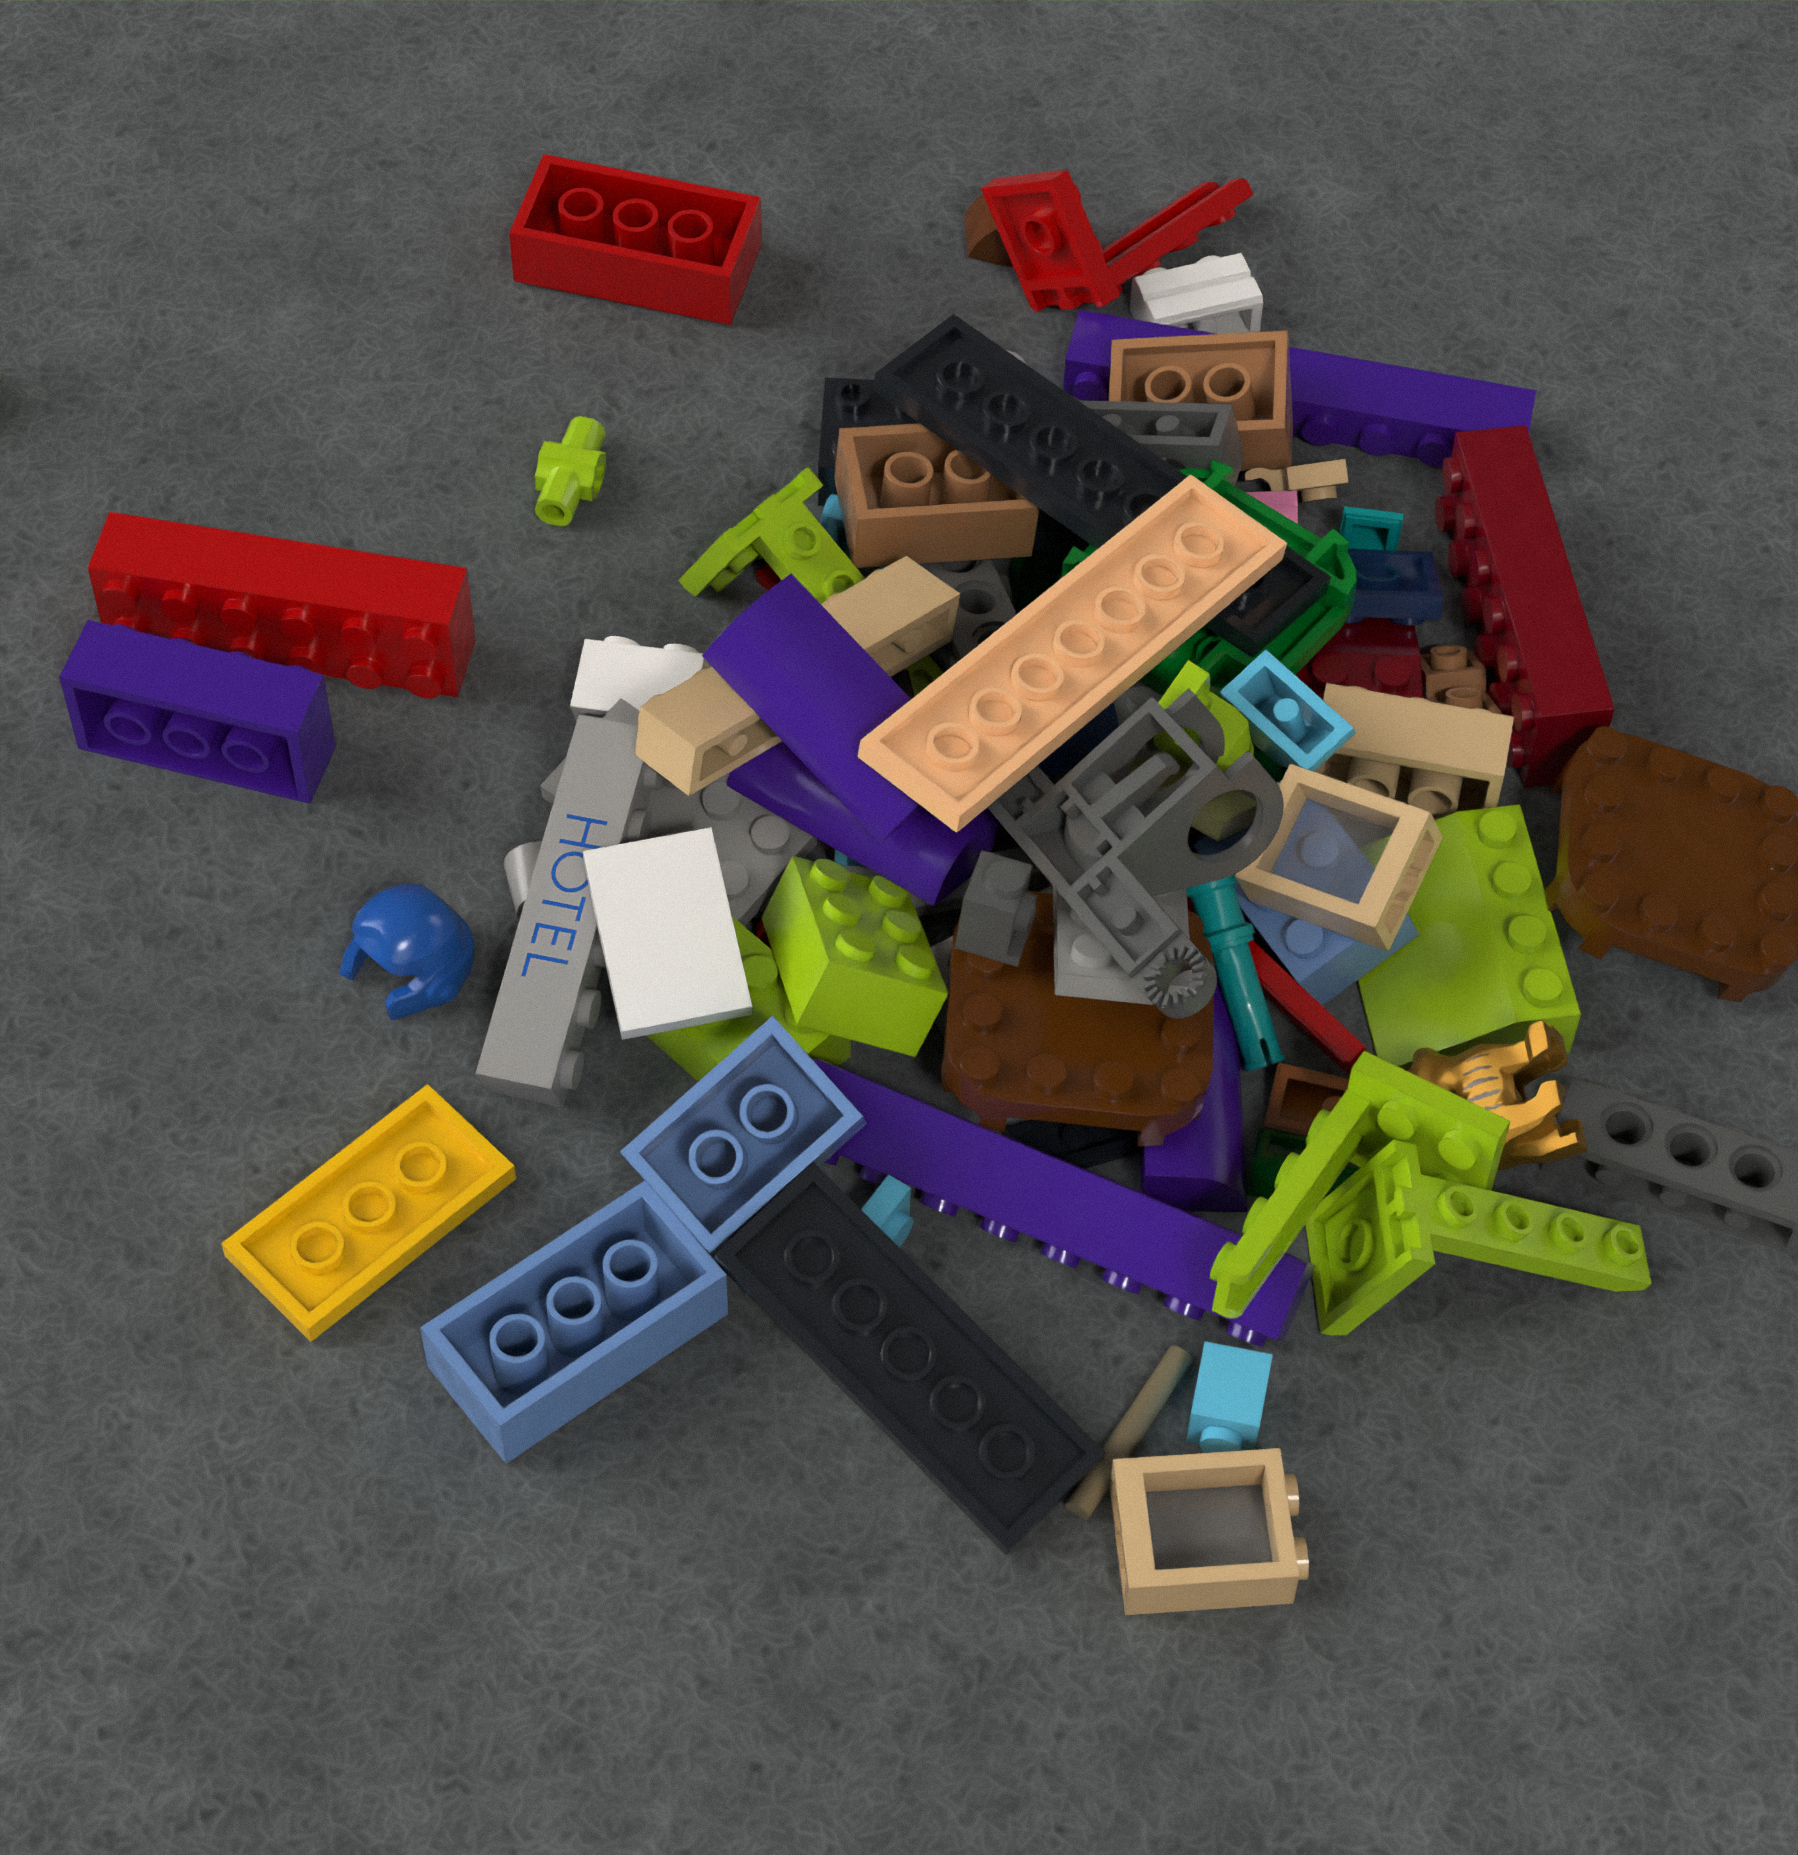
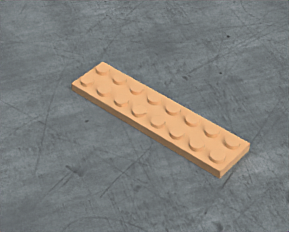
M1190 474L861 739L858 758L957 833L1282 561L1287 542Z

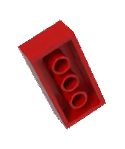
M543 154L509 232L513 280L515 282L732 325L762 246L761 197Z

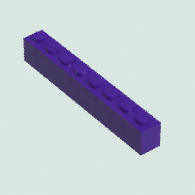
M1079 310L1065 359L1063 390L1078 400L1109 401L1112 340L1210 335L1215 333ZM1289 347L1293 436L1304 438L1311 444L1324 446L1334 443L1361 448L1366 453L1374 456L1395 454L1420 459L1423 463L1430 466H1443L1444 458L1451 457L1456 432L1526 425L1529 433L1537 390Z
M815 1058L814 1062L853 1104L867 1122V1125L827 1159L825 1163L836 1166L839 1157L843 1156L863 1165L859 1177L879 1186L889 1174L899 1181L923 1190L919 1202L930 1208L956 1217L961 1206L982 1215L983 1218L979 1228L1016 1243L1020 1232L1043 1241L1044 1244L1040 1254L1057 1262L1077 1268L1081 1258L1105 1267L1101 1278L1103 1281L1138 1295L1143 1284L1164 1292L1167 1296L1163 1306L1192 1319L1201 1321L1205 1310L1223 1317L1212 1311L1217 1282L1210 1279V1272L1218 1253L1225 1243L1230 1241L1237 1245L1243 1236L1242 1234L994 1130L979 1126L977 1123L836 1064ZM1285 1253L1243 1314L1234 1319L1223 1317L1230 1320L1225 1332L1259 1347L1264 1346L1267 1337L1274 1340H1284L1315 1265Z

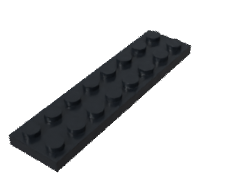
M955 314L951 315L875 373L873 390L1096 549H1099L1187 478L1182 472ZM1286 546L1282 561L1204 626L1249 656L1255 657L1327 593L1331 576Z

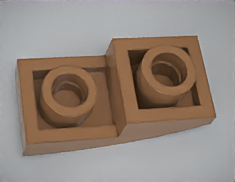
M1448 644L1433 647L1429 654H1421L1422 692L1424 699L1435 703L1468 709L1479 708L1492 713L1502 714L1501 710L1486 692V668L1471 649L1467 650L1463 646Z

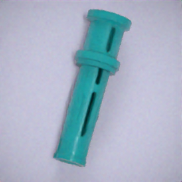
M1236 874L1221 880L1186 888L1187 897L1191 898L1195 914L1203 922V934L1210 942L1214 966L1246 1072L1265 1067L1269 1063L1281 1062L1285 1060V1057L1279 1047L1248 945L1249 941L1254 940L1252 934L1255 931L1253 924L1247 923L1244 920L1234 884L1237 882Z

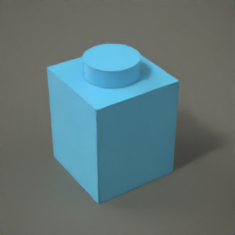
M1204 1342L1186 1442L1198 1444L1205 1453L1255 1450L1273 1354Z

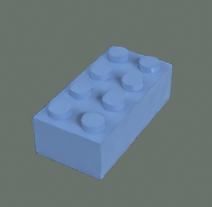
M643 1181L421 1326L420 1330L427 1367L505 1464H507L728 1315L727 1275L649 1184Z

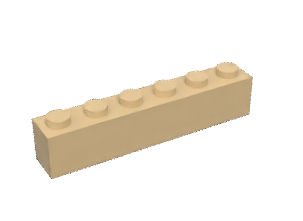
M905 556L884 569L875 570L866 579L847 590L831 595L821 605L891 677L951 642L960 593L911 558ZM711 666L697 671L690 679L669 691L651 697L641 706L638 716L635 755L690 796L782 742V740Z

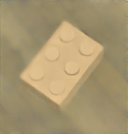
M1326 683L1323 701L1354 728L1355 734L1314 772L1429 811L1434 820L1458 811L1497 807L1505 774L1514 720L1513 716L1496 714L1485 709H1468L1430 702L1419 697L1407 698L1374 692L1358 686L1347 687ZM1407 775H1412L1411 783L1408 780ZM1326 807L1335 819L1383 827Z

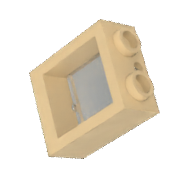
M1289 764L1281 783L1276 782L1280 787L1284 802L1280 827L1267 849L1248 867L1236 873V880L1251 902L1389 952L1443 839L1431 812Z
M1280 1448L1113 1459L1110 1496L1125 1615L1294 1603L1298 1581L1308 1579L1309 1560L1305 1538H1294L1291 1516H1297L1299 1513L1298 1484L1294 1473L1284 1474Z

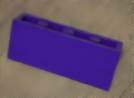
M792 573L744 610L714 640L702 657L881 844L923 809V807L858 758L860 740L909 702L911 698Z
M783 741L731 771L726 784L729 788L933 906L972 877L981 850L992 853L1000 824L992 812L986 808L956 833L923 808L880 844Z
M1218 976L1214 992L1213 1070L1200 1118H1194L1188 1126L1166 1135L1163 1145L1140 1146L1141 1192L1187 1212H1247L1248 1210L1240 1049Z

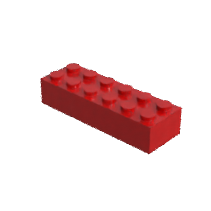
M109 512L87 567L101 623L108 625L121 624L131 627L138 632L168 639L182 638L198 646L228 653L242 652L254 659L284 666H302L324 676L347 679L352 684L364 689H375L380 685L408 689L412 694L426 699L436 698L439 695L458 697L476 642L468 572L465 567L116 512Z

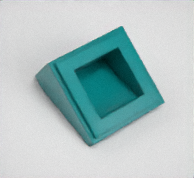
M1344 506L1339 534L1350 542L1349 549L1397 551L1404 513Z

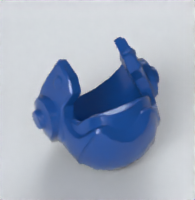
M403 884L390 887L374 895L356 914L352 925L354 937L343 955L339 974L347 979L354 980L364 961L370 956L390 974L397 976L415 975L416 977L408 985L390 991L387 996L385 1005L390 1020L402 1018L433 1006L440 1007L456 998L471 973L475 956L473 934L463 918L428 888L420 884Z

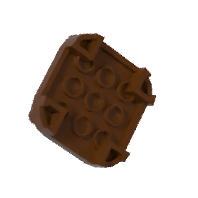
M1607 726L1595 729L1589 739L1579 746L1557 775L1552 790L1553 793L1562 795L1557 873L1556 877L1545 889L1548 911L1560 909L1567 923L1585 939L1578 949L1601 960L1609 949L1614 946L1719 981L1718 999L1741 1003L1748 994L1766 990L1771 985H1774L1798 958V817L1796 816L1798 812V799L1795 794L1786 787L1780 785L1770 786L1747 773L1636 735L1620 733L1616 729Z
M1027 891L1038 895L1035 908L1037 912L1018 967L955 949L959 916L953 934L948 962L949 982L941 1075L944 1092L952 1091L959 1102L980 1115L979 1126L1004 1132L1007 1117L1133 1130L1138 1131L1137 1147L1163 1145L1166 1135L1188 1126L1194 1118H1200L1213 1070L1214 994L1207 1005L1199 1012L1180 1019L1164 1015L1155 1005L1055 995L1053 894ZM1188 911L1190 940L1214 967L1210 942L1203 934V922L1198 915Z

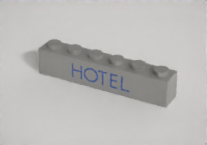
M578 715L476 1070V1075L489 1092L563 1108L568 1089L576 1090L580 1083L584 1068V1053L579 1051L585 1028L593 1029L597 1022L601 1007V992L596 990L602 967L606 968L583 861V851L648 839L651 814L646 809L652 789L660 790L665 779L635 755L638 725Z

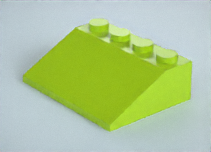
M1520 804L1458 811L1435 820L1443 839L1407 912L1419 936L1357 980L1375 1056L1408 1071L1413 1064V1054L1420 1048H1431L1440 1055L1454 1057L1479 1044H1515L1524 1040L1528 1027L1539 1021H1544L1548 1026H1553L1563 1036L1566 1053H1570L1581 1013L1551 911H1548L1546 892ZM1390 838L1360 849L1374 869H1376Z

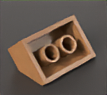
M1288 330L1112 340L1109 401L1233 404L1244 454L1240 471H1249L1254 468H1266L1269 470L1286 469V467L1292 466L1293 411Z

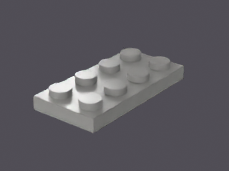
M620 698L602 719L638 725L640 711ZM566 758L540 785L542 797L551 804L554 802ZM730 773L690 796L665 778L661 789H652L646 809L651 814L648 839L711 827L731 915L743 926H746L773 895L792 855L805 859L817 845V838L726 786Z

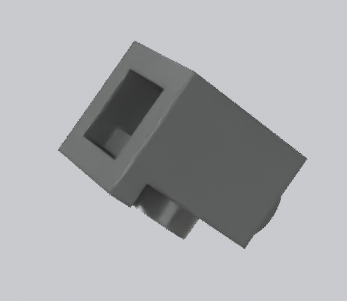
M981 850L963 899L955 949L1018 967L1037 912L1035 908L1038 895L1027 892L1033 865Z

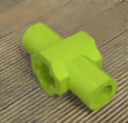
M582 416L573 418L561 443L544 441L540 449L535 473V489L541 491L535 506V512L546 524L560 527L566 526L572 521L580 499L587 501L597 499L606 470V452L600 451L606 432L601 423L595 419Z

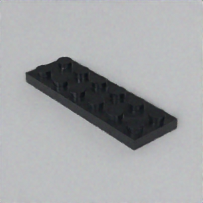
M814 1162L715 1253L714 1260L721 1269L1005 1555L1104 1459L1106 1452Z

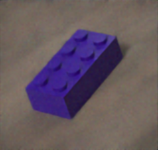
M87 620L59 676L77 747L81 750L311 804L336 748L324 675L314 673L302 666H284L254 659L242 652L228 653L198 646L182 638L168 639L138 632L131 627L121 624L108 625Z

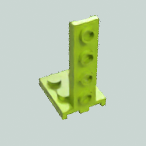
M807 467L778 493L772 494L758 505L750 515L736 526L725 531L678 581L695 597L710 585L718 594L736 580L754 560L764 558L781 580L792 573L813 597L822 604L831 595L847 590L863 581L865 577L805 506L823 486L810 468ZM929 655L904 669L909 670L914 696L943 674L942 670Z
M1363 1051L1352 1067L1348 1088L1331 1112L1322 1109L1315 1117L1306 1137L1305 1144L1307 1146L1301 1155L1291 1152L1283 1162L1275 1180L1274 1188L1276 1190L1269 1200L1260 1196L1252 1205L1243 1225L1242 1232L1244 1235L1237 1245L1228 1241L1218 1253L1210 1272V1279L1217 1282L1212 1311L1230 1319L1238 1318L1243 1314L1348 1162L1362 1167L1395 1139L1417 1145L1421 1174L1492 1191L1511 1121L1375 1055Z
M1395 1139L1324 1198L1305 1224L1310 1262L1315 1265L1312 1276L1320 1333L1330 1336L1349 1334L1435 1265L1433 1251L1614 1292L1644 1290L1652 1284L1641 1226L1423 1175L1420 1171L1417 1145Z

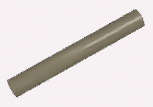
M1170 1346L1102 1449L1106 1452L1104 1459L1077 1485L1065 1503L1066 1509L1085 1520L1090 1518L1110 1488L1113 1459H1123L1131 1456L1192 1364L1193 1359L1187 1351L1178 1346Z

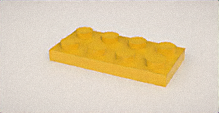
M427 1084L222 1242L225 1257L312 1342L515 1181V1166Z

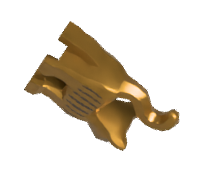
M1544 1021L1530 1025L1525 1039L1515 1044H1479L1454 1057L1440 1055L1431 1048H1420L1413 1054V1064L1408 1072L1511 1121L1497 1172L1520 1164L1551 1163L1588 1151L1582 1121L1578 1118L1562 1121L1561 1126H1559L1555 1117L1564 1108L1563 1097L1567 1096L1564 1085L1556 1080L1546 1081L1540 1085L1537 1095L1528 1100L1525 1086L1545 1074L1562 1069L1569 1063L1563 1036L1553 1026H1548Z

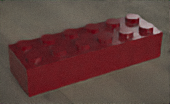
M1520 425L1456 432L1451 457L1444 458L1442 474L1445 490L1444 495L1437 497L1435 501L1437 527L1440 532H1449L1452 542H1450L1448 547L1449 568L1453 578L1462 577L1465 588L1462 591L1461 597L1463 617L1466 624H1476L1479 633L1475 640V655L1486 668V671H1490L1493 683L1489 687V696L1501 710L1502 715L1514 717L1506 764L1508 768H1518L1524 788L1554 785L1557 775L1579 746L1589 739L1595 729L1601 726L1610 727L1615 708L1527 426Z

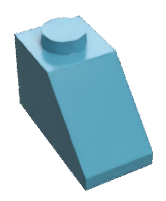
M1266 649L1220 691L1222 699L1237 708L1248 720L1251 742L1274 763L1288 768L1289 764H1293L1314 772L1355 734L1354 728Z

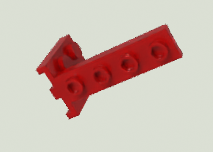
M1068 170L995 178L980 188L1028 303L1036 312L1041 311L1047 306L1059 305L1060 310L1075 309L1083 303L1096 304V307L1106 306L1120 296L1119 294L1123 291L1122 283L1130 278L1141 276L1150 269L1160 267L1161 262L1159 258L1168 252H1176L1193 245L1199 240L1197 235L1199 231L1205 227L1216 226L1230 220L1236 215L1234 208L1253 196L1250 184L1244 178L1232 179L1221 187L1213 181L1203 182L1102 249L1101 243L1095 236L1081 203L1080 192L1073 183Z

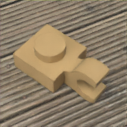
M1346 459L1286 467V469L1278 470L1254 468L1245 473V481L1262 480L1269 485L1270 491H1297V493H1301L1302 503L1337 499L1336 488H1343L1348 485Z

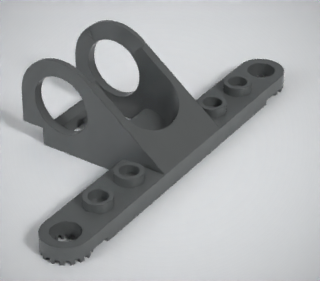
M1189 688L1165 710L1151 697L1056 784L1037 765L987 807L1147 998L1164 1015L1175 1019L1192 1016L1207 1005L1215 992L1217 975L1211 963L1153 896L1221 880L1242 871L1253 863L1270 845L1280 827L1284 810L1283 795L1280 787L1248 750L1224 772L1216 766L1219 756L1224 755L1225 738L1223 729L1218 720ZM1181 727L1191 728L1196 731L1199 746ZM1165 730L1194 762L1186 774L1177 782L1167 788L1155 791L1170 775L1179 772L1180 765L1169 753L1155 754L1132 773L1131 767L1143 745L1153 736ZM1233 790H1246L1254 793L1257 801L1255 819L1241 840L1229 849L1213 855H1198L1190 851L1188 845L1190 826L1198 812L1209 801L1225 792ZM1192 970L1194 973H1191L1190 977L1193 982L1188 981L1186 983L1189 986L1187 990L1182 987L1180 989L1182 994L1176 991L1173 992L1172 996L1168 993L1169 986L1177 975L1184 971Z

